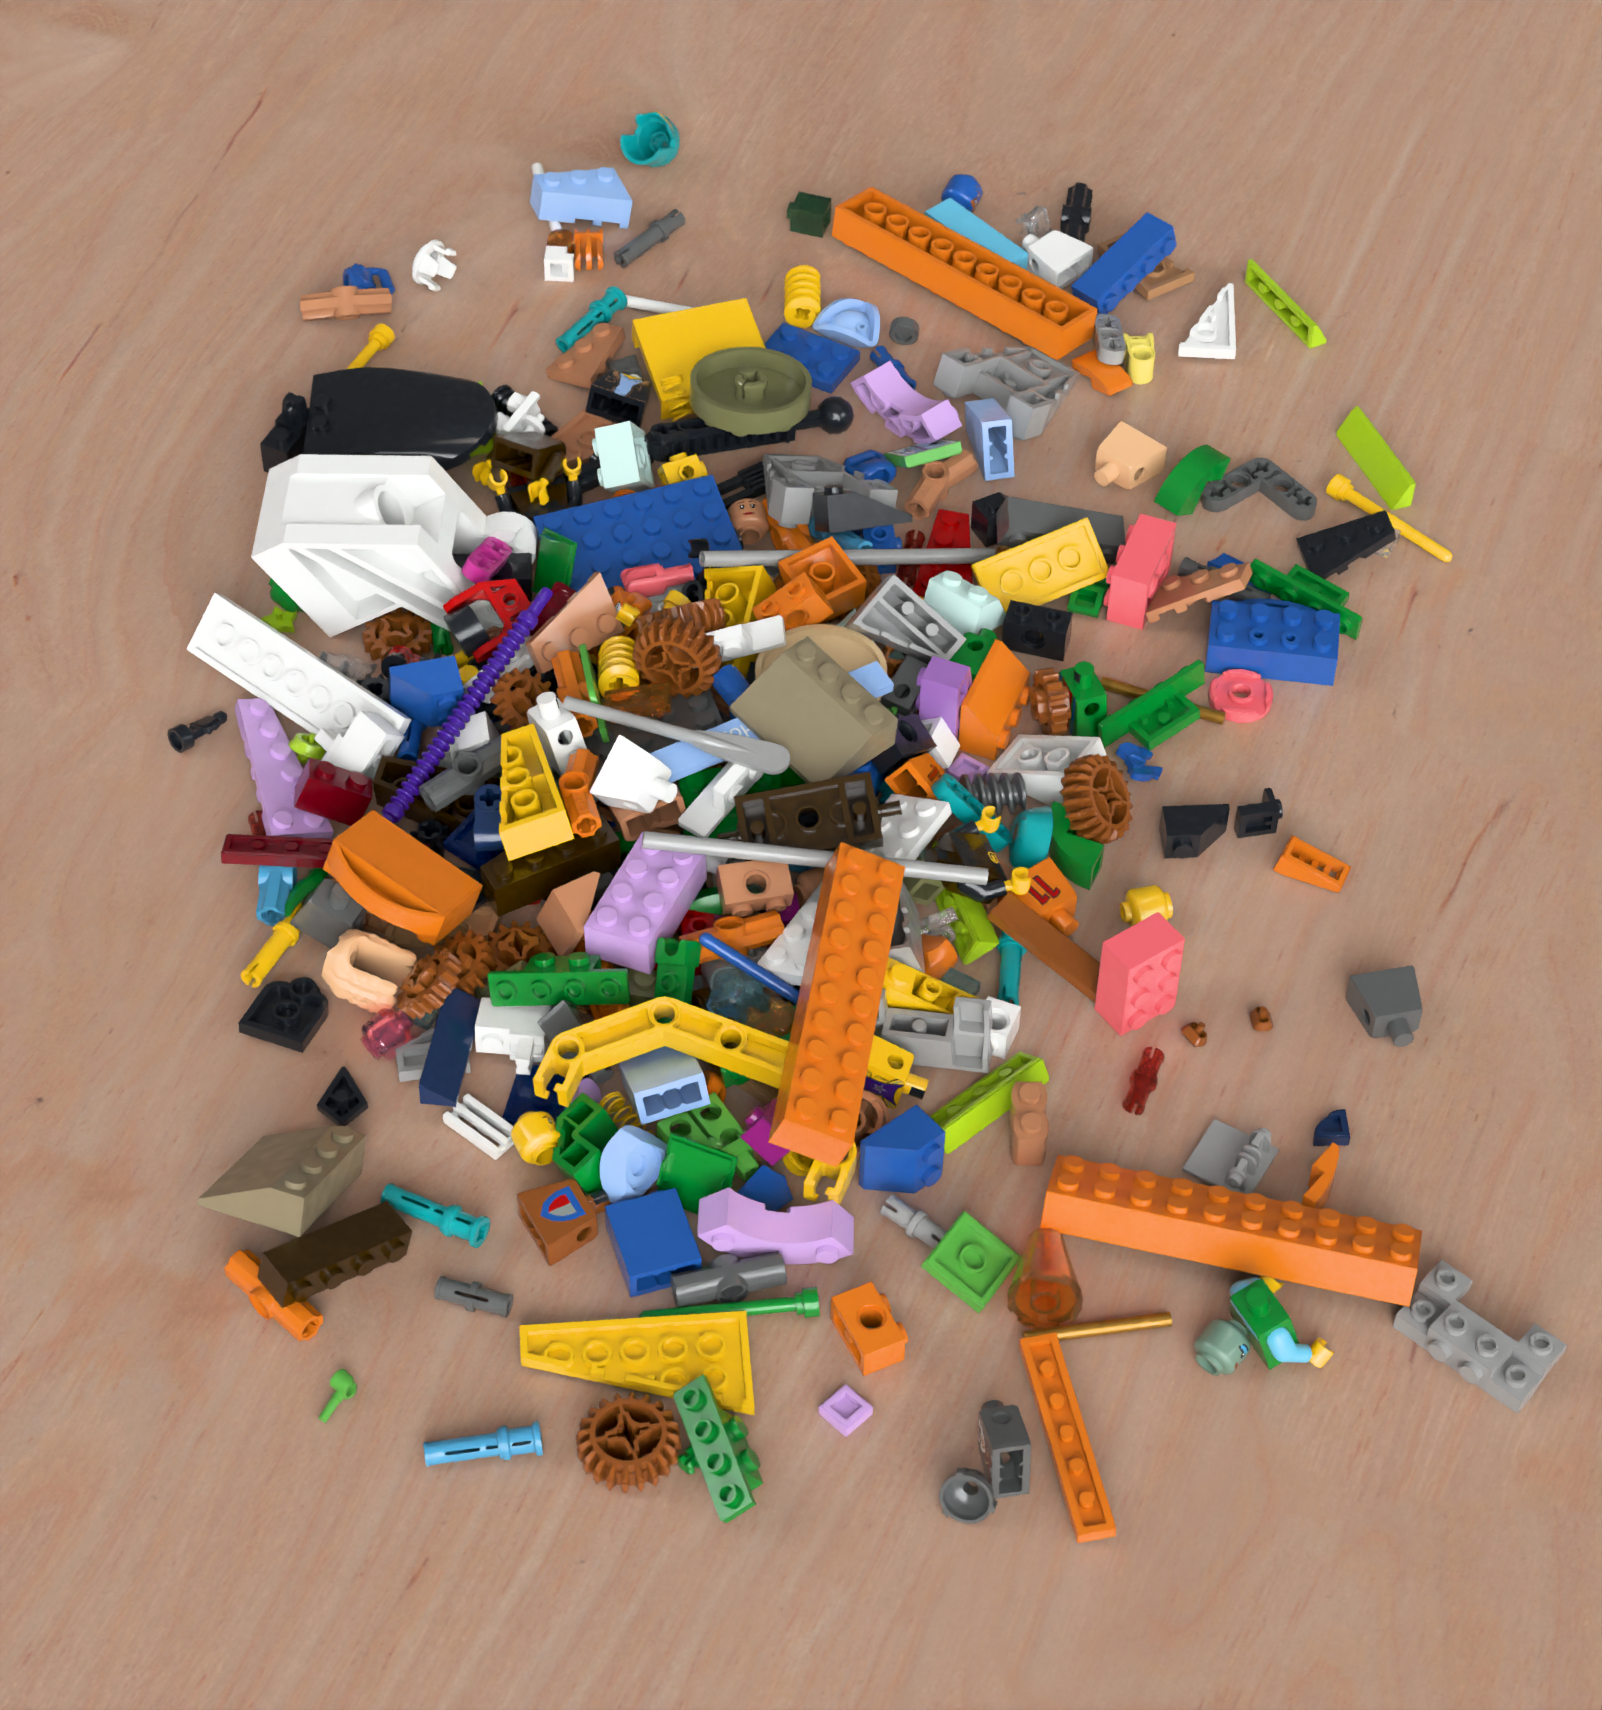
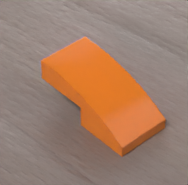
M1096 350L1072 360L1073 369L1082 375L1090 377L1092 389L1110 396L1133 386L1132 379L1119 365H1109L1099 361Z
M1332 1143L1313 1163L1308 1183L1310 1189L1303 1195V1206L1323 1209L1333 1186L1338 1163L1339 1146Z

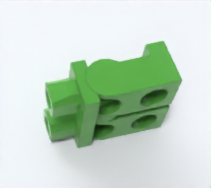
M715 1092L709 1095L711 1104L689 1110L688 1113L683 1112L669 1116L657 1123L656 1137L667 1145L670 1133H674L738 1156L735 1172L742 1181L747 1182L759 1169V1163L753 1155V1148L741 1138L743 1129ZM710 1107L709 1112L703 1115L700 1114L702 1110ZM679 1123V1128L671 1132V1127Z

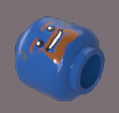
M957 174L948 181L942 192L941 200L943 202L948 198H952L972 213L978 205L983 192L976 178L971 175Z

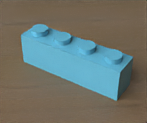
M948 198L925 211L927 217L1027 270L1028 253L952 198Z

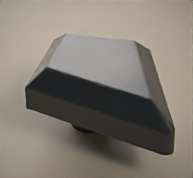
M345 1066L341 1067L317 1104V1110L337 1126H347L368 1109L366 1099Z

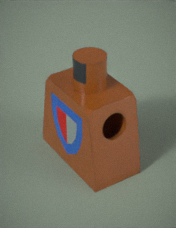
M573 1179L517 1194L519 1217L549 1266L554 1265L595 1239L598 1235L597 1214L604 1212L605 1206L610 1205L609 1198L602 1188L584 1195L577 1182Z

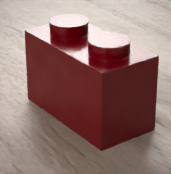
M309 758L295 786L294 808L352 826L363 817L372 800L373 778L357 771L352 772L334 766L328 761Z

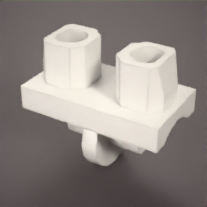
M532 391L527 397L514 392L507 402V410L512 412L513 415L509 417L498 412V423L495 433L508 434L531 431L544 435L545 427L542 422L545 420V417L541 414V409L537 404L540 394Z

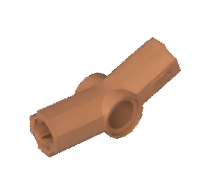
M340 286L333 288L330 292L301 295L300 309L304 321L330 318L352 320L366 315H387L391 313L392 307L389 288L358 289L356 286Z
M964 448L961 454L923 465L922 476L905 501L904 508L912 515V518L920 521L923 518H929L938 502L947 497L949 488L977 471V462L974 460L971 452Z

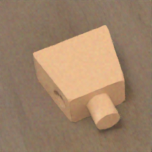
M1121 421L1097 449L1094 478L1103 487L1114 482L1124 489H1132L1164 470L1167 447Z

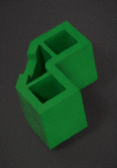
M582 1092L557 1117L556 1130L561 1135L558 1139L557 1147H553L552 1160L567 1180H575L584 1195H587L601 1188L603 1189L600 1179L602 1152L619 1129L606 1110Z

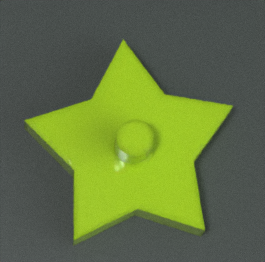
M275 606L272 614L262 617L260 620L280 633H295L292 623L297 618V611H283Z

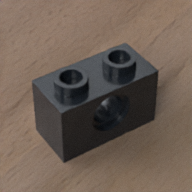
M1011 600L1003 621L1002 642L1010 651L1064 661L1071 638L1073 613Z
M901 713L895 715L898 718L895 744L871 759L880 774L897 770L910 759L929 753L937 747L916 713L902 716Z

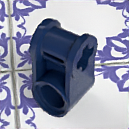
M495 784L481 786L474 796L475 821L473 823L476 852L505 850L499 834V823H501L499 805L502 791Z

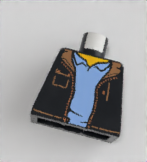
M611 370L591 385L585 412L617 423L631 421L640 428L648 402L651 383L643 380L637 374L628 375Z

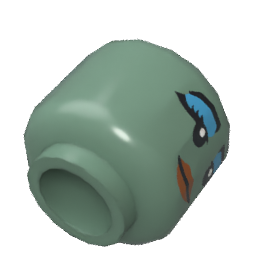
M1223 1319L1212 1320L1194 1343L1197 1363L1214 1376L1234 1373L1251 1350L1250 1342L1246 1337L1248 1334L1246 1328L1234 1319L1229 1321Z

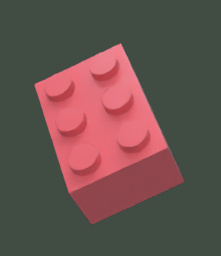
M1140 513L1136 524H1130L1125 539L1126 545L1121 544L1117 552L1116 566L1111 565L1108 570L1106 583L1110 584V588L1107 589L1103 603L1104 606L1108 607L1106 620L1143 630L1148 619L1145 613L1162 581L1166 579L1171 569L1176 523Z
M1159 912L1102 943L1095 1010L1120 1036L1131 1030L1140 1029L1148 1020L1159 1014L1168 1013L1176 1003L1185 938Z

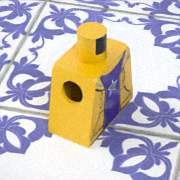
M874 1035L864 1085L865 1091L874 1093L882 1099L887 1108L894 1109L897 1108L902 1093L922 1100L929 1079L909 1072L914 1060V1055L911 1052Z

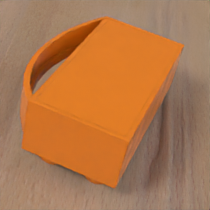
M373 809L333 840L323 870L332 875L334 880L366 910L393 925L414 932L420 941L429 943L432 946L436 945L472 914L483 886Z

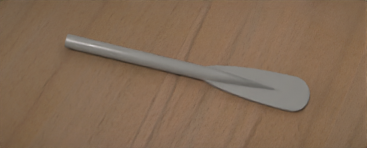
M566 696L563 702V709L687 742L713 756L766 774H780L790 764L789 751L779 744L723 732L691 730Z

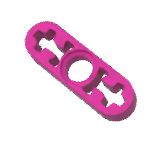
M487 537L469 555L461 571L467 579L474 583L490 581L505 565L512 553V549L500 539Z

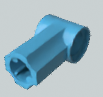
M259 866L258 885L260 892L256 909L257 920L264 922L267 926H275L276 923L285 919V903L289 893L297 883V867Z

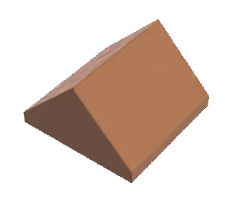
M593 871L553 889L536 918L558 956L572 954L584 934V925L588 920L600 877L598 872Z

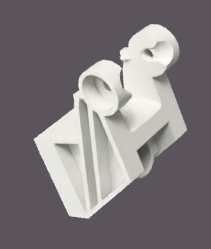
M300 454L269 469L251 558L329 637H333L400 607H404L450 631L443 618L446 615L443 605L475 585L474 582L463 575L452 554H471L487 537H495L508 544L513 549L512 553H531L533 563L536 558L538 535L534 523L518 513L498 512L486 516L432 456ZM477 600L469 605L485 631L492 626L503 627V623L489 601ZM509 601L506 605H513L515 601Z

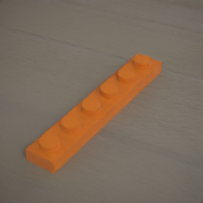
M1055 1332L1020 1338V1354L1076 1541L1081 1543L1114 1537L1116 1525L1057 1334Z

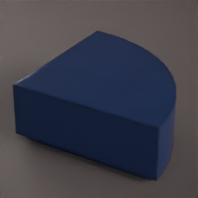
M1346 1109L1332 1111L1328 1117L1324 1118L1316 1126L1313 1146H1330L1332 1143L1338 1146L1349 1145L1350 1132Z

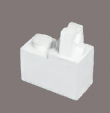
M360 711L351 720L346 734L344 732L337 734L331 729L325 730L321 728L314 739L327 751L321 761H328L334 766L352 772L357 771L374 779L382 755L392 757L405 736L380 714Z
M482 997L475 1023L476 1052L510 1055V1060H515L517 1065L516 1074L530 1075L533 1063L542 1062L548 1050L550 1040L537 1022L552 1010V1005L493 1006L491 998Z

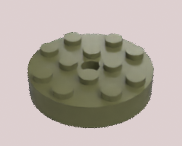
M760 347L728 348L707 355L698 361L692 369L690 376V404L693 411L705 421L706 425L729 431L735 436L743 437L748 434L789 431L792 426L803 420L810 410L811 375L802 363L782 352Z

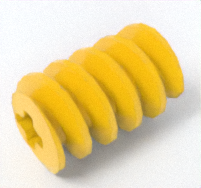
M798 265L793 267L784 278V317L790 325L797 328L813 326L815 319L821 312L820 273L812 266Z
M622 635L613 636L603 642L598 652V690L607 701L615 704L631 701L640 689L639 670L635 669L636 660L632 658L635 641L630 637Z

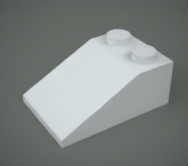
M1018 734L986 773L987 775L988 773H993L998 782L1001 773H1007L1010 781H1012L1014 773L1020 772L1025 783L1026 795L1052 806L1053 801L1061 804L1064 802L1063 796L1059 791L1063 789L1061 778L1065 777L1064 769L1069 767L1070 762L1090 754L1106 756V752L1100 737Z

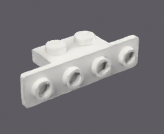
M781 615L704 633L705 635L714 636L713 644L720 646L719 654L722 656V662L786 645L785 624Z
M728 762L679 817L678 825L697 837L707 838L734 808V797L745 795L764 773Z

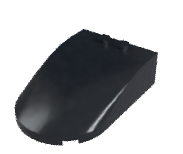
M361 367L313 375L303 454L432 456L447 471L470 460V453L480 445L484 447L487 445L497 427L498 411L489 391L481 384L469 379L430 372L380 367Z

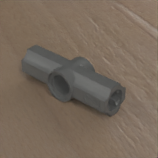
M501 735L475 752L466 751L458 754L450 768L419 786V793L431 811L437 812L464 794L475 795L478 788L485 785L486 780L502 771Z
M779 1251L745 1259H739L736 1255L726 1254L713 1259L708 1267L671 1274L670 1283L675 1305L683 1307L715 1299L720 1303L740 1302L748 1296L749 1292L787 1284L785 1263Z

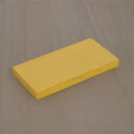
M1088 517L971 565L978 585L999 599L1005 613H1007L1011 600L1040 606L1106 579L1109 570Z

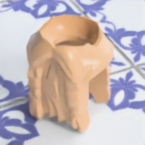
M349 929L339 936L337 945L327 952L321 976L322 980L330 986L331 992L335 996L347 999L350 1004H356L358 1007L367 1009L369 1012H375L382 1018L388 1015L392 1017L395 1013V1009L392 1007L396 1003L393 995L396 994L398 986L401 987L403 979L412 971L417 958L410 950L401 949L396 944L390 943L387 939L380 938L376 934H369L358 929Z

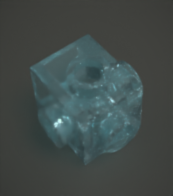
M738 968L724 970L715 974L709 1006L717 1015L738 1023L757 1019L760 1000L763 995L762 984Z

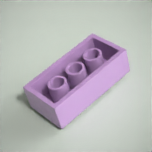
M642 831L585 923L584 937L585 949L589 955H600L602 960L651 974L657 964L655 962V953L658 938L673 937L707 879L706 855L643 849Z

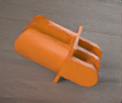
M587 228V231L574 229L575 268L581 271V257L586 258V270L592 271V258L597 257L598 270L603 269V228H599V231H590V228Z

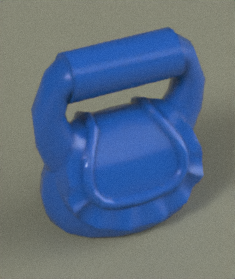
M355 263L343 271L344 286H356L358 289L376 288L372 276L376 275L380 280L382 288H389L391 295L395 291L390 274L386 269L365 268L363 265Z
M868 450L846 458L843 463L845 466L844 470L853 476L854 471L864 473V480L880 479L889 484L895 478L897 472L896 466L882 453L875 450Z

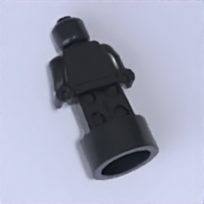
M218 711L213 716H206L190 723L189 728L184 724H179L169 729L168 739L170 744L179 753L192 748L195 743L194 740L204 734H211L212 731H216L220 725L227 721V714L223 711Z

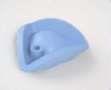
M842 298L830 303L819 313L813 323V329L830 340L852 347H873L877 345L879 339L880 315L877 306L854 298Z
M632 1125L623 1126L605 1146L600 1160V1179L603 1190L606 1192L611 1204L623 1199L630 1200L641 1197L658 1179L661 1163L665 1158L667 1149L665 1142L651 1133Z

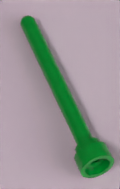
M817 1287L802 1288V1292H795V1296L646 1310L640 1313L639 1318L746 1311V1316L796 1311L797 1315L804 1314L805 1318L820 1317Z

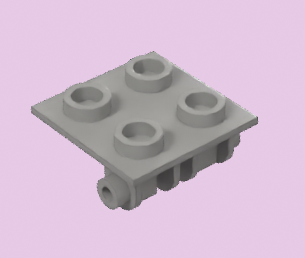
M1214 1119L1185 1163L1182 1171L1213 1186L1219 1185L1231 1191L1249 1194L1254 1192L1279 1152V1149L1271 1145V1133L1266 1128L1261 1127L1258 1130H1254L1251 1135H1248Z

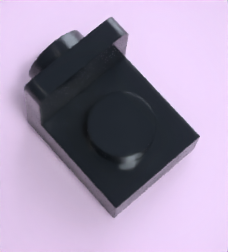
M1264 788L1262 803L1237 807L1234 826L1237 838L1276 833L1278 820L1283 817V808L1280 799H1275L1271 788Z

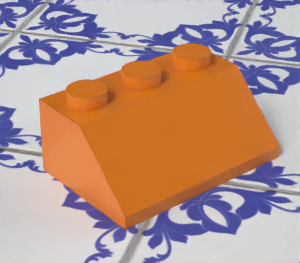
M995 639L961 704L959 728L960 747L958 750L994 761L1000 750L1007 748L1011 736L1010 730L1012 727L1017 728L1020 722L1022 706L1029 705V689L1031 688L1029 687L1030 672L1000 640Z

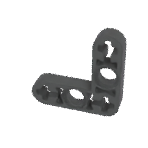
M1254 458L1223 475L1222 480L1212 481L1207 484L1202 492V506L1210 512H1222L1258 491L1296 520L1306 521L1313 518L1317 506V498L1314 494L1267 458ZM1231 483H1243L1245 487H1234ZM1282 486L1289 490L1284 492L1277 491L1275 487Z

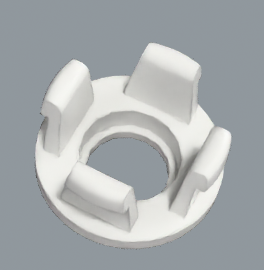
M436 239L425 244L418 251L413 261L412 277L414 282L419 285L426 284L432 291H440L441 287L431 278L437 274L452 279L457 266L445 258L444 254L456 256L457 252L452 248H445L444 244Z

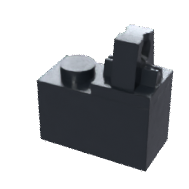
M288 392L283 398L282 413L275 420L273 429L260 443L265 472H269L270 468L303 454L309 413L305 397Z

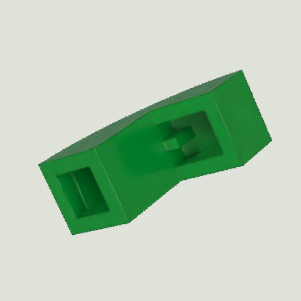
M1207 444L1195 448L1171 471L1157 493L1154 502L1177 516L1193 514L1207 481L1222 480L1231 458Z
M1053 801L1051 806L1053 829L1048 851L1049 856L1067 879L1082 888L1090 890L1102 867L1104 845L1076 836V830L1070 829L1071 822L1069 818H1065V807L1061 803Z

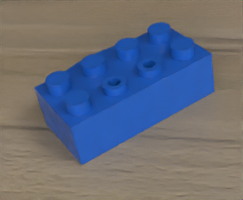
M1277 599L1212 601L1208 628L1205 672L1223 674V672L1230 669H1245L1258 673L1263 679L1333 686L1338 661L1340 614L1332 613L1328 610L1317 611L1301 604Z

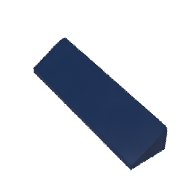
M457 988L452 990L451 994L446 997L444 1004L440 1007L419 1082L420 1104L452 1107L457 1105L475 1038V1023L481 1000Z

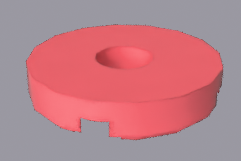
M1230 669L1223 672L1222 676L1218 678L1216 676L1211 681L1208 700L1212 709L1226 712V720L1248 723L1262 719L1270 711L1274 694L1270 683L1267 681L1266 684L1258 673L1245 669ZM1243 693L1246 694L1248 697L1240 698L1235 696L1234 694Z

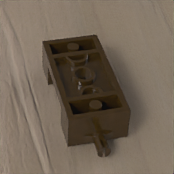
M870 772L736 796L734 800L738 817L737 831L717 834V839L825 851L836 850L840 842L861 850L883 847L882 818L902 815L900 800L879 804L874 794ZM806 810L814 811L819 817L817 824L811 828L803 827L798 821L800 814Z

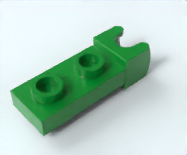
M658 938L655 953V962L658 963L654 999L666 996L691 1005L695 967H699L700 942L681 940L679 942L677 939ZM667 1017L657 1020V1022L662 1024L672 1021V1019Z

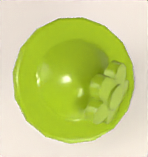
M297 733L289 741V747L294 752L300 754L297 755V759L301 764L306 765L309 758L322 760L327 752L314 739L315 733Z

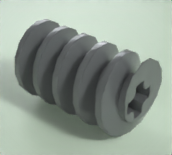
M1020 772L1014 773L1012 781H1010L1007 773H1001L998 782L993 773H988L985 783L980 774L974 775L972 783H970L967 774L961 775L959 783L985 807L994 806L997 815H1001L1004 805H1007L1010 814H1014L1017 805L1021 806L1022 811L1026 809L1025 783Z

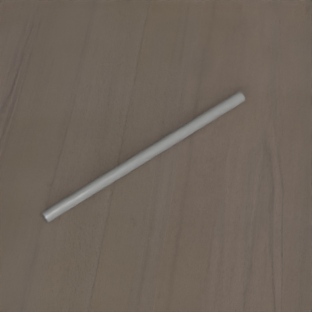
M993 548L843 549L854 565L975 564L996 555ZM802 550L701 551L699 563L701 567L778 566L779 561Z
M644 831L642 837L643 849L825 868L834 851ZM882 857L905 866L904 877L987 885L988 868Z

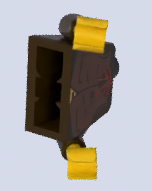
M537 432L494 435L493 449L485 457L487 459L486 462L474 464L472 473L475 481L479 482L481 480L484 486L487 485L488 476L491 472L490 469L493 466L533 480L539 479L540 481H535L528 486V493L531 502L536 497H539L540 505H545L549 501L546 487L547 485H552L563 467L566 446L561 440Z

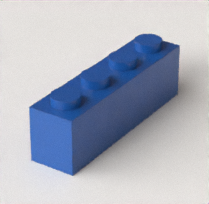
M1148 212L1145 213L1071 285L1073 296L1097 308V315L1108 314L1114 310L1117 304L1128 293L1132 292L1147 274L1152 273L1155 267L1173 252L1177 246L1173 226Z

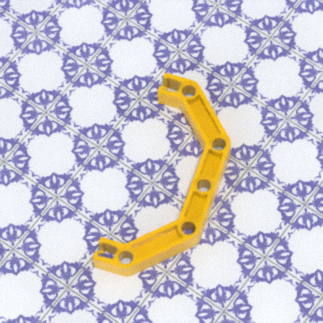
M666 996L657 997L555 1036L533 1078L534 1092L536 1096L547 1099L550 1091H547L546 1087L553 1075L559 1074L565 1077L563 1085L556 1083L554 1091L557 1092L558 1103L568 1108L583 1076L663 1046L779 1089L789 1041ZM663 1017L672 1019L671 1022L666 1024L657 1022L658 1019ZM729 1042L737 1043L739 1046L733 1049H728L723 1045ZM568 1052L577 1054V1056L572 1059H564L561 1057L563 1054ZM855 1142L845 1155L847 1159L841 1161L837 1167L814 1159L804 1181L803 1198L816 1202L819 1194L816 1193V1187L823 1176H827L830 1179L837 1180L835 1188L828 1186L825 1194L828 1195V1201L834 1200L839 1205L841 1204L856 1168L857 1148Z

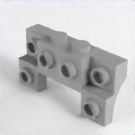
M882 989L874 1035L911 1052L914 1055L912 1065L988 1073L992 1059L990 1033L993 1019L991 1000L956 997L953 1015L889 1008L887 1006L886 989Z
M1441 1260L1420 1282L1418 1291L1411 1298L1410 1306H1403L1398 1311L1393 1327L1427 1350L1434 1359L1444 1362L1460 1373L1467 1382L1477 1385L1518 1414L1531 1399L1551 1368L1565 1353L1567 1345L1537 1324H1534L1519 1342L1512 1339L1459 1302L1470 1290L1472 1280Z

